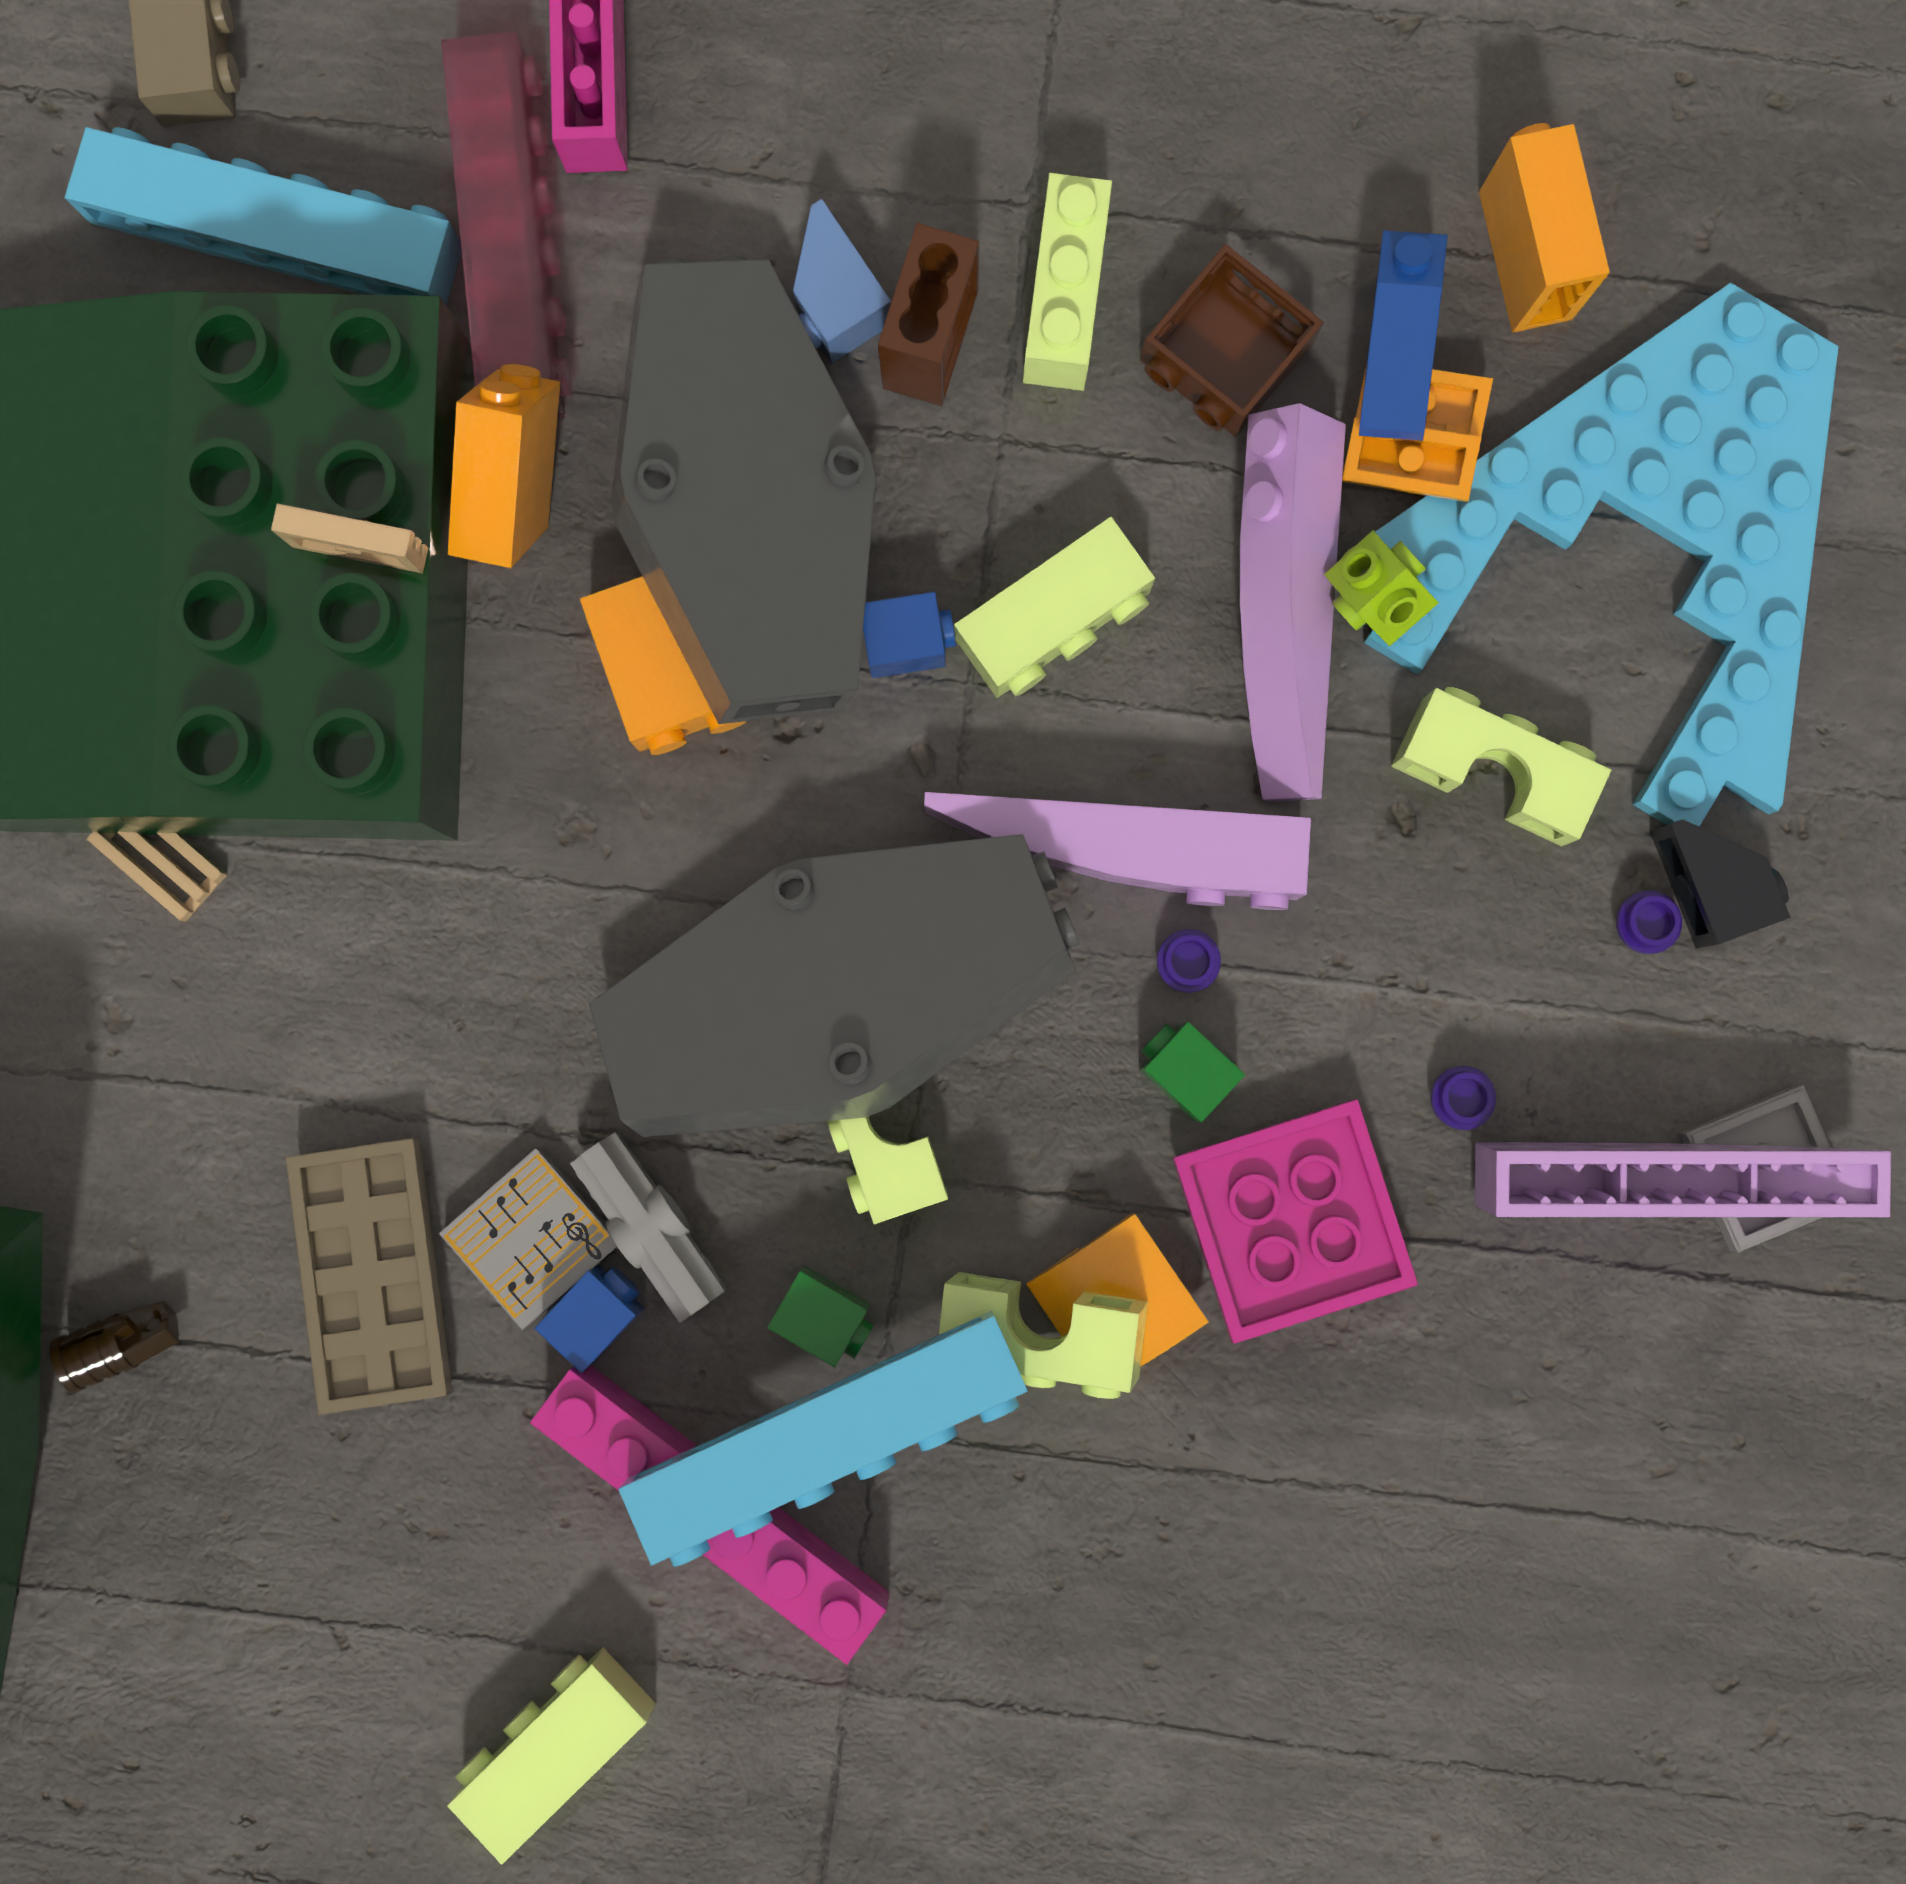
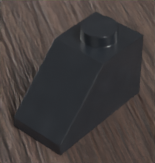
M1683 819L1650 831L1696 949L1718 945L1791 918L1785 905L1789 898L1787 886L1780 873L1770 867L1767 857Z

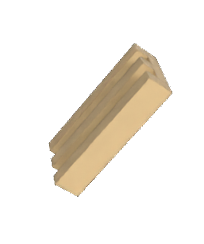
M282 504L276 505L271 531L292 548L422 574L429 549L425 544H421L422 541L418 537H414L415 533L412 530Z
M93 831L86 839L179 921L186 922L228 875L183 835L177 833H157L207 877L201 885L142 834L137 832H117L190 895L188 900L183 903L111 840L115 833Z

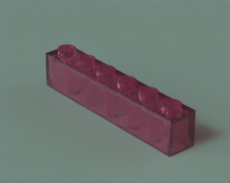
M516 32L441 40L475 387L494 371L501 369L503 365L519 364L536 368L540 371V378L560 382L557 419H564L563 397L572 396V380L567 358H559L557 336L566 335V321L561 298L559 296H552L550 276L560 275V262L554 236L546 237L544 216L554 214V203L549 178L547 175L540 176L538 156L548 154V144L543 118L541 115L534 116L532 96L542 95L538 62L535 55L526 56Z

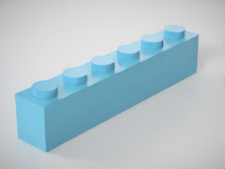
M85 127L64 197L90 224L363 295L440 296L444 304L447 305L463 250V244L448 218L430 207L413 205L411 210L390 206L380 196L365 190L354 189L350 195L332 191L324 183L306 175L293 174L291 179L270 175L260 165L245 159L234 158L231 164L212 160L207 154L195 147L182 143H173L171 149L154 145L142 135L120 127H114L111 133Z
M991 1310L627 1478L618 1490L651 1566L670 1558L673 1567H677L708 1552L711 1547L707 1540L732 1529L735 1537L739 1538L766 1526L773 1521L770 1511L792 1500L795 1501L798 1509H802L825 1499L835 1492L831 1483L855 1471L859 1479L864 1480L891 1468L897 1463L893 1454L918 1443L923 1452L950 1441L958 1435L954 1426L978 1414L982 1422L987 1423L1014 1411L1020 1406L1016 1397L1028 1392Z

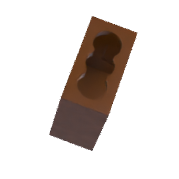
M916 223L878 342L883 389L943 406L979 292L978 240Z
M1225 243L1146 337L1140 361L1145 364V372L1155 384L1168 392H1173L1176 389L1194 404V412L1206 425L1217 431H1221L1224 428L1234 437H1237L1247 425L1248 415L1257 413L1312 347L1324 322ZM1233 270L1242 274L1253 287L1267 294L1278 307L1292 314L1301 326L1292 322L1281 309L1267 302L1256 289L1242 282Z

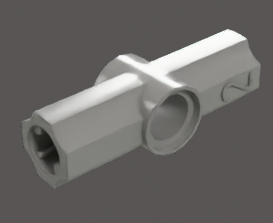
M614 1132L607 1138L599 1141L570 1163L576 1172L575 1174L584 1183L591 1197L597 1202L608 1218V1221H606L607 1230L619 1250L635 1268L643 1269L679 1323L727 1290L708 1258L701 1252L690 1236L692 1228L678 1204L663 1186H656L619 1132Z

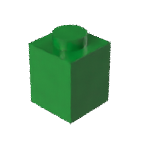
M1189 1022L1181 1023L1176 1030L1166 1023L1141 1050L1148 1060L1139 1070L1194 1122L1202 1123L1245 1076L1235 1064Z
M804 1266L798 1273L767 1329L835 1368L843 1353L855 1359L874 1325L863 1319L870 1303Z

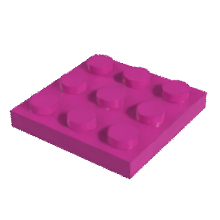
M1352 1099L1172 1156L1230 1341L1233 1344L1418 1285L1358 1099Z

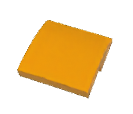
M1432 369L1423 441L1359 436L1365 383L1364 374L1342 482L1468 502L1493 378Z
M1133 1212L1079 1249L1077 1247L1026 1283L1061 1336L1069 1333L1073 1303L1083 1292L1148 1301L1141 1366L1209 1323Z

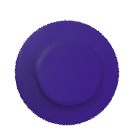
M1646 890L1629 896L1620 905L1616 915V929L1622 942L1631 950L1642 954H1654L1667 950L1677 941L1682 929V916L1677 904L1669 896L1658 891Z
M1193 929L1180 930L1167 937L1161 944L1156 959L1157 969L1162 980L1170 988L1183 993H1194L1207 988L1216 979L1221 966L1220 952L1215 942L1205 933Z
M1456 1066L1445 1070L1436 1078L1431 1089L1430 1101L1435 1115L1442 1123L1454 1129L1470 1130L1481 1126L1491 1117L1496 1105V1092L1493 1083L1482 1071L1470 1066Z

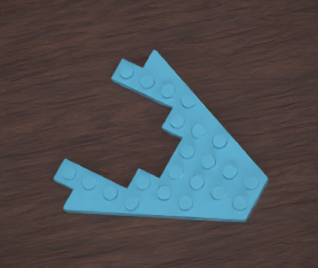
M1729 283L1478 459L1468 502L1426 496L1378 529L1375 533L1390 549L1401 540L1426 568L1417 579L1439 603L1390 647L1373 629H1371L1363 643L1417 675L1423 670L1513 520L1566 550L1573 544L1596 504L1601 500L1704 562L1673 615L1727 646L1632 805L1665 825L1683 819L1700 827L1724 787L1768 815L1778 812L1784 799L1839 346L1736 285Z

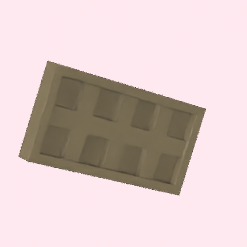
M420 1138L286 1157L318 1415L436 1398L451 1394L453 1388Z

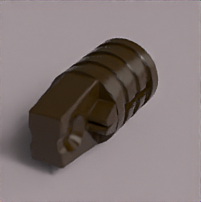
M163 1301L121 1314H113L106 1317L103 1321L89 1324L86 1328L74 1330L69 1335L54 1338L50 1343V1357L59 1381L66 1390L76 1393L85 1389L88 1385L93 1386L102 1382L105 1378L115 1377L122 1371L137 1368L140 1363L179 1342L177 1315Z

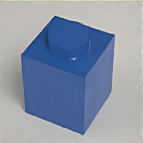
M935 592L865 603L863 631L872 678L946 667L944 649L956 647L950 609L938 611Z
M598 1265L588 1270L534 1329L580 1373H583L606 1352L645 1308L635 1299L640 1294V1290L624 1273L615 1267H611L606 1272Z

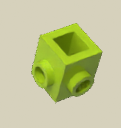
M1374 530L1356 546L1349 549L1324 574L1340 593L1331 603L1356 631L1367 623L1389 647L1439 603L1417 579L1426 570L1420 561L1401 540L1390 549Z

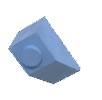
M820 199L812 204L810 208L793 294L798 316L816 349L820 347L830 363L833 364L882 332L891 300L824 201Z

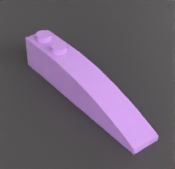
M1301 403L1248 415L1240 532V615L1243 668L1251 736L1262 799L1268 802L1316 800L1322 798L1334 606L1331 602L1335 598V587L1324 574L1337 563L1346 424Z
M925 792L924 808L926 814L978 839L1023 834L1032 855L1044 851L1050 866L1114 883L1168 892L1187 893L1186 903L1223 906L1225 905V896L1250 897V908L1288 910L1289 900H1298L1307 895L1311 818Z
M1475 1143V1206L1495 1217H1890L1891 1151L1676 1143Z

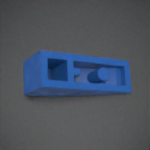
M1383 230L1375 285L1359 436L1423 441L1448 235Z

